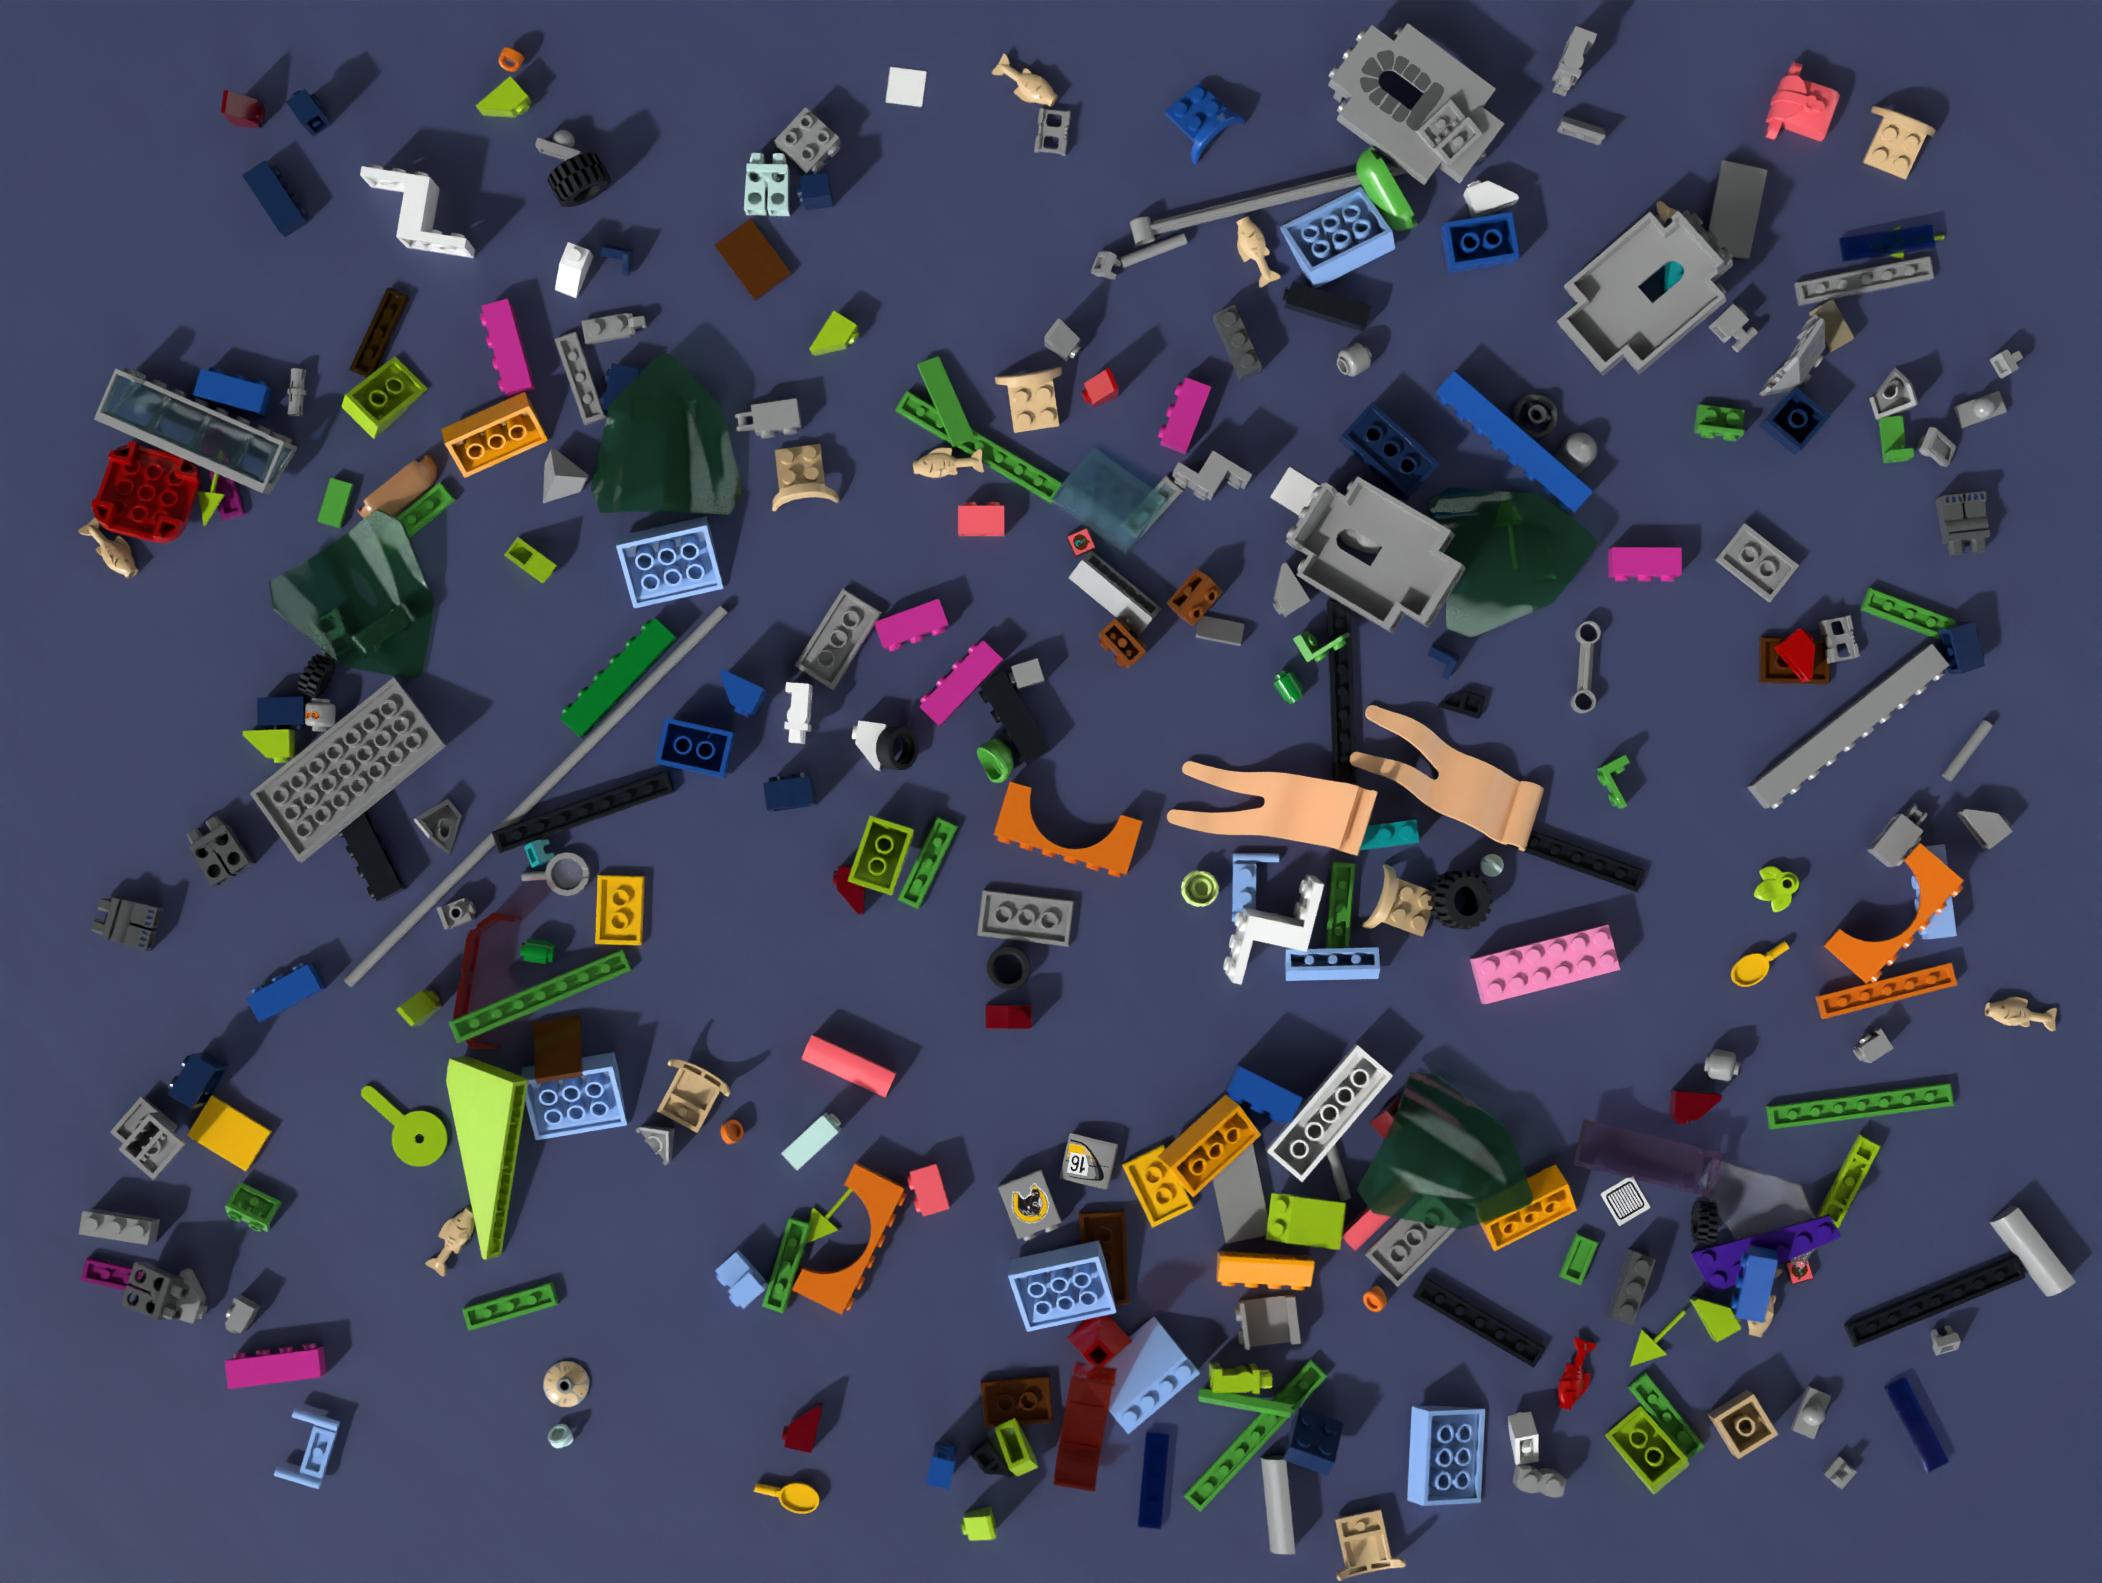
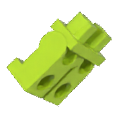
M1209 1362V1386L1213 1393L1251 1391L1253 1394H1260V1388H1272V1373L1269 1372V1369H1259L1256 1364H1248V1367L1240 1365L1234 1369H1222L1218 1362Z

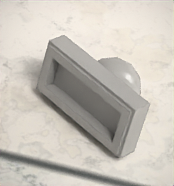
M567 130L555 132L552 142L537 137L535 143L540 153L565 161L582 154L581 151L572 149L575 142L574 136Z
M1999 391L1954 407L1961 428L2007 412Z
M1929 427L1927 434L1919 439L1917 445L1922 455L1932 457L1940 466L1945 467L1949 466L1956 449V445L1934 427Z
M1808 1386L1790 1429L1814 1439L1820 1424L1825 1420V1411L1831 1396Z

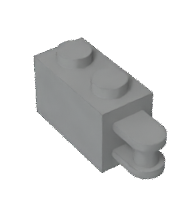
M796 398L751 405L752 412L735 414V419H738V427H736L738 432L755 430L756 435H761V438H771L775 436L774 433L783 432L784 435L796 434L797 430L802 429L799 404ZM753 417V424L748 425L747 418Z
M1915 803L1909 807L1904 815L1895 814L1867 848V851L1887 867L1901 865L1906 857L1905 853L1910 847L1913 849L1921 840L1919 836L1923 830L1919 828V825L1928 814L1925 811L1922 813L1917 809L1918 806ZM1910 816L1916 819L1914 823L1909 820Z

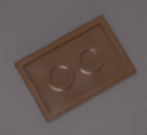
M751 218L714 245L754 301L792 275Z
M1785 637L1759 638V683L1830 684V663L1827 664L1824 650L1828 648L1825 646L1824 638H1813L1812 640L1815 645L1812 679L1804 683L1773 648Z
M580 1015L534 1023L535 1080L537 1084L583 1076Z
M1050 1375L980 1380L984 1428H994L1014 1418L1018 1421L1019 1425L1053 1423Z

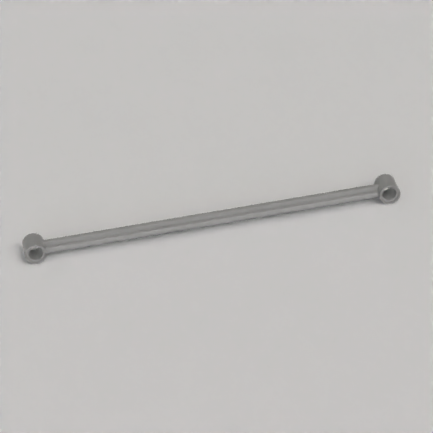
M1485 151L1476 163L1487 158ZM1393 162L1386 164L1392 176L1407 173ZM1352 172L1151 222L1150 217H1140L1130 221L1135 245H1144L1155 240L1154 235L1316 196L1360 185L1361 183L1357 173Z

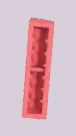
M814 1034L811 1035L802 1056V1060L885 1098L897 1074L895 1071Z
M1405 1170L1343 1229L1342 1238L1356 1251L1413 1197L1422 1186Z

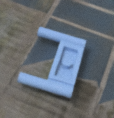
M1233 853L1232 922H1235L1238 912L1241 913L1242 907L1256 910V862H1279V853Z
M295 1408L292 1414L293 1418L314 1424L300 1472L297 1473L277 1467L274 1476L319 1489L328 1466L340 1421Z

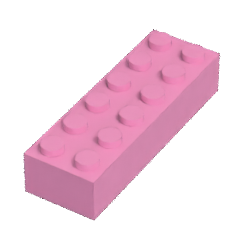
M1600 925L1470 959L1481 1004H1488L1620 970L1609 925Z

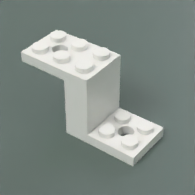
M370 164L369 167H361L360 176L370 187L404 192L396 237L407 248L474 258L475 248L464 235L451 233V236L442 235L441 231L433 230L440 189L428 174L423 172L408 174L405 170L399 168H392V171L383 170V167Z
M1306 874L1305 880L1301 881L1299 893H1301L1300 901L1296 902L1293 912L1296 916L1295 918L1242 907L1241 913H1237L1235 918L1236 932L1235 935H1231L1229 948H1231L1230 956L1225 958L1223 969L1226 970V975L1232 983L1242 985L1253 940L1307 952L1324 884L1316 876Z

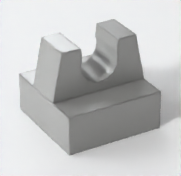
M1110 251L1098 252L1090 273L1097 277L1115 279L1117 275L1112 273L1111 269L1113 266L1120 267L1122 262L1116 258L1117 255Z
M2006 349L1989 360L2000 379L2019 369L2016 362L2023 359V356L2019 350L2010 354L2009 350Z
M1950 1325L1944 1328L1945 1336H1940L1936 1329L1931 1330L1932 1348L1936 1356L1958 1350L1961 1340L1958 1333H1955Z
M1836 1455L1822 1473L1842 1490L1857 1472Z

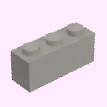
M91 1208L82 1211L79 1234L149 1245L157 1241L160 1219Z

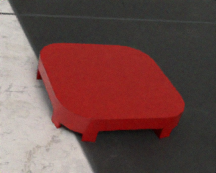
M128 441V444L120 446L115 451L111 450L107 456L109 463L97 497L92 499L91 504L97 521L103 528L131 537L156 543H168L176 540L182 535L187 526L201 486V474L197 465L172 453L140 446L137 442Z

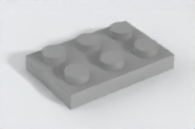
M1745 523L1742 524L1715 559L1716 562L1768 602L1773 600L1799 567L1798 564Z

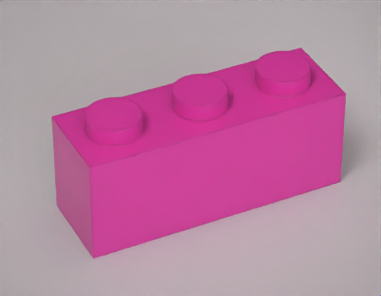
M1185 377L1184 383H1178L1174 394L1178 396L1175 404H1170L1166 414L1170 419L1167 426L1162 424L1158 435L1159 438H1162L1160 445L1186 454L1210 393V386Z
M1612 547L1608 550V577H1614L1615 581L1623 582L1629 581V578H1638L1640 582L1652 581V578H1661L1662 582H1673L1675 578L1682 575V548Z
M939 599L874 622L884 650L889 649L890 652L903 648L902 644L911 641V644L924 640L923 636L932 633L933 636L945 633V628L949 627Z

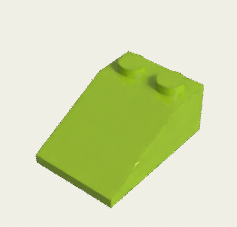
M394 356L346 393L341 407L375 439L427 391V387Z
M869 816L848 882L893 895L914 837V829Z
M1283 1192L1271 1193L1266 1240L1341 1250L1346 1203Z
M1641 1406L1605 1435L1653 1495L1689 1466L1688 1458Z

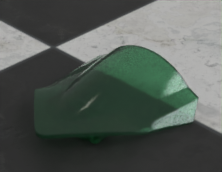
M660 354L609 405L591 485V491L600 513L688 512L730 515L743 492L721 407L670 354Z
M1449 487L1428 501L1432 520L1448 528L1455 535L1444 554L1461 563L1466 568L1445 601L1446 627L1471 638L1552 604L1596 547L1597 540L1591 532L1535 493Z
M376 509L330 546L269 582L273 610L341 666L412 679L422 675L431 631L434 600L403 521L380 509Z
M1411 1072L1390 1128L1357 1188V1191L1372 1213L1431 1225L1463 1229L1529 1206L1533 1200L1532 1192L1507 1128L1437 1074Z

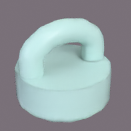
M1496 854L1485 855L1480 861L1481 872L1488 877L1499 875L1504 868L1503 860Z
M565 1424L554 1426L547 1436L548 1441L555 1448L568 1446L574 1440L571 1430Z

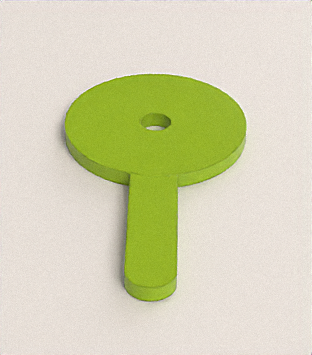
M365 1086L362 1088L361 1096L395 1126L392 1132V1146L396 1155L403 1162L421 1167L434 1163L443 1155L448 1143V1133L444 1123L438 1116L428 1111H414L404 1115L374 1087ZM418 1134H421L424 1137V1141L422 1143H418L416 1141V1136Z

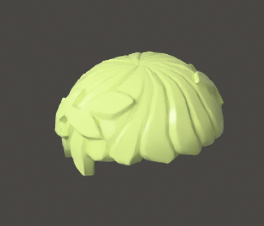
M1196 870L1185 876L1181 892L1187 903L1203 907L1211 904L1217 898L1219 885L1215 877L1209 872Z

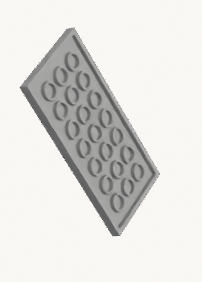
M393 677L250 794L296 860L302 863L440 752L446 745L399 681Z

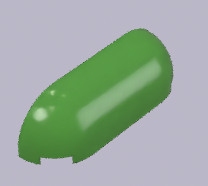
M1370 146L1362 152L1356 165V173L1361 185L1391 229L1405 231L1415 227L1417 222L1413 218L1414 213L1383 159L1379 158L1375 149Z

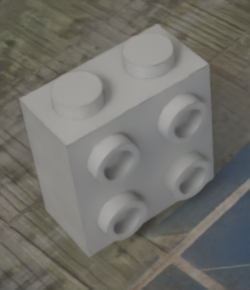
M806 107L774 140L776 146L805 173L811 171L819 173L825 165L824 161L829 156L833 157L836 155L841 144L839 137Z

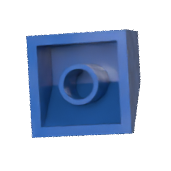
M721 669L720 676L730 704L735 707L734 711L747 718L750 715L756 717L768 692L747 680Z

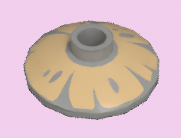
M561 1361L554 1364L547 1371L544 1377L543 1388L546 1397L553 1404L560 1407H572L579 1404L586 1397L589 1391L590 1380L586 1370L580 1364L573 1361ZM563 1381L568 1382V1389H563L561 1387V1383Z

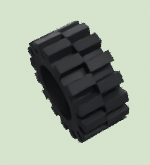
M315 654L311 661H308L307 667L304 668V673L300 676L301 679L298 682L299 691L315 699L319 698L324 693V689H327L328 683L332 679L331 676L334 675L336 663L320 654Z
M1694 1202L1690 1223L1692 1224L1691 1237L1694 1243L1714 1244L1716 1242L1717 1229L1719 1228L1718 1206L1716 1202Z

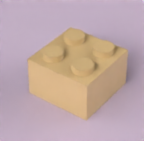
M1748 1390L1708 1413L1709 1418L1731 1454L1738 1459L1778 1435L1756 1397Z

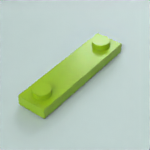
M1861 1135L1857 1136L1816 1217L1830 1214L1836 1227L1839 1228L1881 1147L1880 1145Z

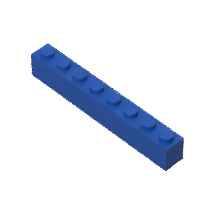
M1456 370L1436 391L1439 395L1437 399L1443 405L1448 407L1450 404L1455 408L1454 414L1463 422L1466 420L1470 421L1474 425L1472 427L1473 431L1481 437L1485 434L1491 440L1489 444L1499 452L1502 449L1508 454L1506 459L1515 467L1518 465L1525 469L1523 474L1533 482L1538 480L1543 485L1541 489L1548 496L1551 497L1554 494L1560 499L1558 504L1567 512L1570 510L1576 512L1593 493L1594 490Z

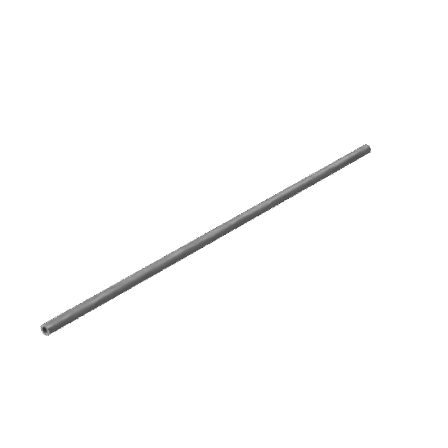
M719 606L493 831L518 823L728 613ZM492 832L344 979L348 986L352 988L496 845Z

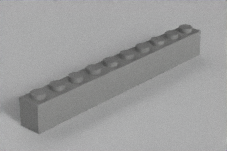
M1933 644L1924 646L1747 788L1764 809L1770 807L1775 809L1785 801L1783 799L1788 793L1792 795L1801 789L1802 785L1800 783L1805 779L1811 780L1820 773L1818 769L1824 764L1829 766L1838 759L1836 756L1842 750L1847 752L1856 745L1854 741L1860 736L1864 738L1873 732L1872 726L1877 722L1882 724L1892 716L1890 712L1896 707L1898 710L1903 708L1910 702L1908 699L1914 693L1916 696L1928 688L1926 684L1932 679L1936 681L1945 674L1944 669L1949 664Z

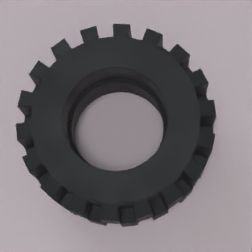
M589 152L576 155L558 165L548 176L547 182L561 206L573 207L586 203L600 195L611 183V177L599 155Z
M1445 872L1444 875L1437 877L1438 882L1432 883L1433 891H1429L1428 896H1431V900L1428 901V906H1432L1430 910L1431 915H1436L1435 920L1442 923L1445 927L1469 930L1472 927L1480 926V922H1484L1487 919L1485 914H1490L1489 904H1492L1493 899H1489V895L1492 892L1491 889L1486 888L1488 883L1482 881L1483 877L1475 875L1473 872ZM1462 888L1466 894V903L1464 908L1458 912L1455 908L1454 898L1457 891Z

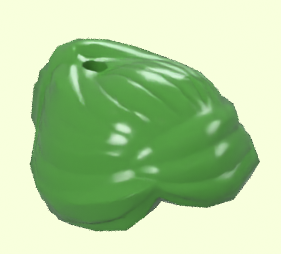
M993 738L980 745L977 749V756L988 778L994 783H1002L1008 779L1013 769L1011 749L1002 739Z

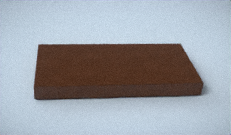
M1125 1210L1079 1212L1080 1244L1099 1241L1105 1258L1115 1305L1129 1304Z

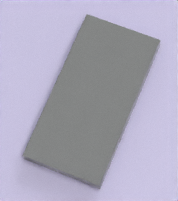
M1723 160L1720 166L1707 231L1710 229L1718 238L1716 243L1721 248L1725 246L1732 253L1733 257L1748 260L1768 170Z
M842 589L794 666L834 691L873 629L874 622L878 621L882 612L847 590Z
M983 890L977 936L1069 947L1074 901Z
M1252 1143L1213 1179L1226 1244L1266 1236L1268 1215Z
M1429 1188L1364 1254L1399 1287L1463 1221Z

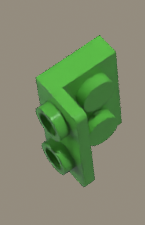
M1699 404L1696 411L1694 433L1701 434L1700 437L1703 438L1723 436V440L1737 441V438H1741L1745 433V430H1742L1744 410Z
M239 1182L225 1204V1208L229 1218L237 1222L243 1220L249 1223L248 1226L258 1232H261V1230L268 1232L270 1223L281 1206V1201Z

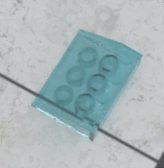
M1093 447L1066 478L1053 496L1052 501L1059 508L1128 556L1167 499Z

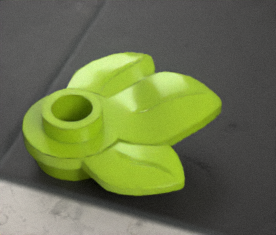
M1768 866L1759 870L1764 881L1756 887L1754 896L1760 900L1771 901L1773 912H1779L1787 908L1791 903L1792 894L1799 887L1798 877L1792 872H1782L1774 866ZM1786 879L1792 882V885L1788 888L1783 886V881Z

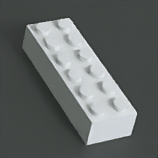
M1354 1044L1295 1113L1291 1123L1288 1122L1265 1150L1303 1182L1393 1075L1358 1045Z

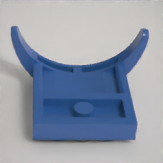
M1200 82L1165 110L1166 116L1194 142L1190 156L1193 164L1198 163L1199 157L1206 145L1221 130L1234 123L1244 124L1246 122L1237 112L1229 111Z

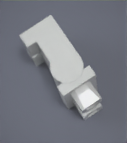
M786 682V692L792 694L791 708L787 712L789 722H785L784 729L789 730V742L805 744L806 732H811L812 726L808 723L811 719L813 686L805 683Z

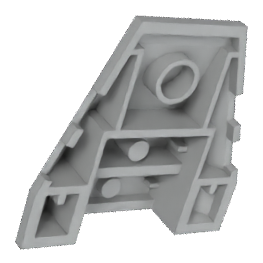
M1814 314L1807 320L1796 337L1800 340L1785 364L1770 376L1760 391V395L1766 396L1787 392L1795 386L1797 388L1800 385L1805 386L1811 377L1809 374L1812 367L1816 368L1824 357L1821 355L1825 349V321Z

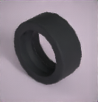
M889 726L883 729L876 742L877 759L883 767L891 770H907L916 761L919 744L913 730L908 727ZM899 736L902 742V752L896 761L892 749L895 738Z
M1005 946L997 949L991 954L987 962L989 979L995 986L1001 989L1012 990L1020 987L1026 982L1030 974L1028 957L1022 950L1016 947ZM1006 954L1016 956L1022 964L1020 976L1011 982L1001 980L995 972L997 960Z

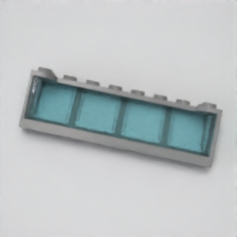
M126 367L124 371L115 368L94 420L256 491L270 495L297 450L298 446L291 444L292 439L275 432L271 433L270 429L260 425L256 429L249 425L251 421L237 416L236 419L228 416L230 412L222 408L216 407L215 410L208 408L209 403L199 398H195L192 401L187 398V393L176 388L173 392L167 390V384L154 379L153 383L145 380L146 375Z

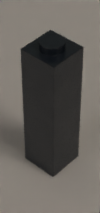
M1292 282L1290 288H1285L1282 298L1283 301H1286L1284 307L1286 309L1362 332L1366 326L1372 306L1296 282Z

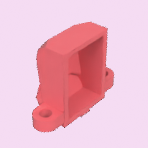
M1793 62L1787 76L1781 79L1776 94L1772 97L1771 108L1766 119L1769 126L1765 137L1775 140L1781 127L1821 142L1825 138L1840 98L1839 93L1831 88L1802 80L1799 77L1802 64Z

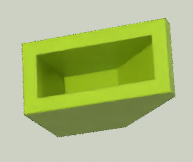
M509 76L481 100L476 107L484 116L515 118L517 115L527 112L532 102L513 78Z
M833 311L809 348L811 354L817 356L846 349L849 344L853 345L859 336L857 332L858 327L852 321Z
M519 537L515 539L504 554V556L542 584L552 575L553 570L557 566Z
M290 729L243 731V736L266 758L274 759V763H288V759L295 757V731Z
M426 989L415 994L396 1010L413 1027L423 1025L442 1006L439 1003L440 998L432 990L428 991Z
M1695 1296L1689 1298L1714 1341L1719 1342L1742 1329L1738 1323L1741 1319L1735 1318L1734 1309L1731 1310L1725 1305Z
M1015 1418L994 1428L1011 1472L1019 1477L1039 1467L1032 1447Z
M991 1506L964 1513V1520L960 1521L963 1534H968L969 1541L996 1539L997 1526Z

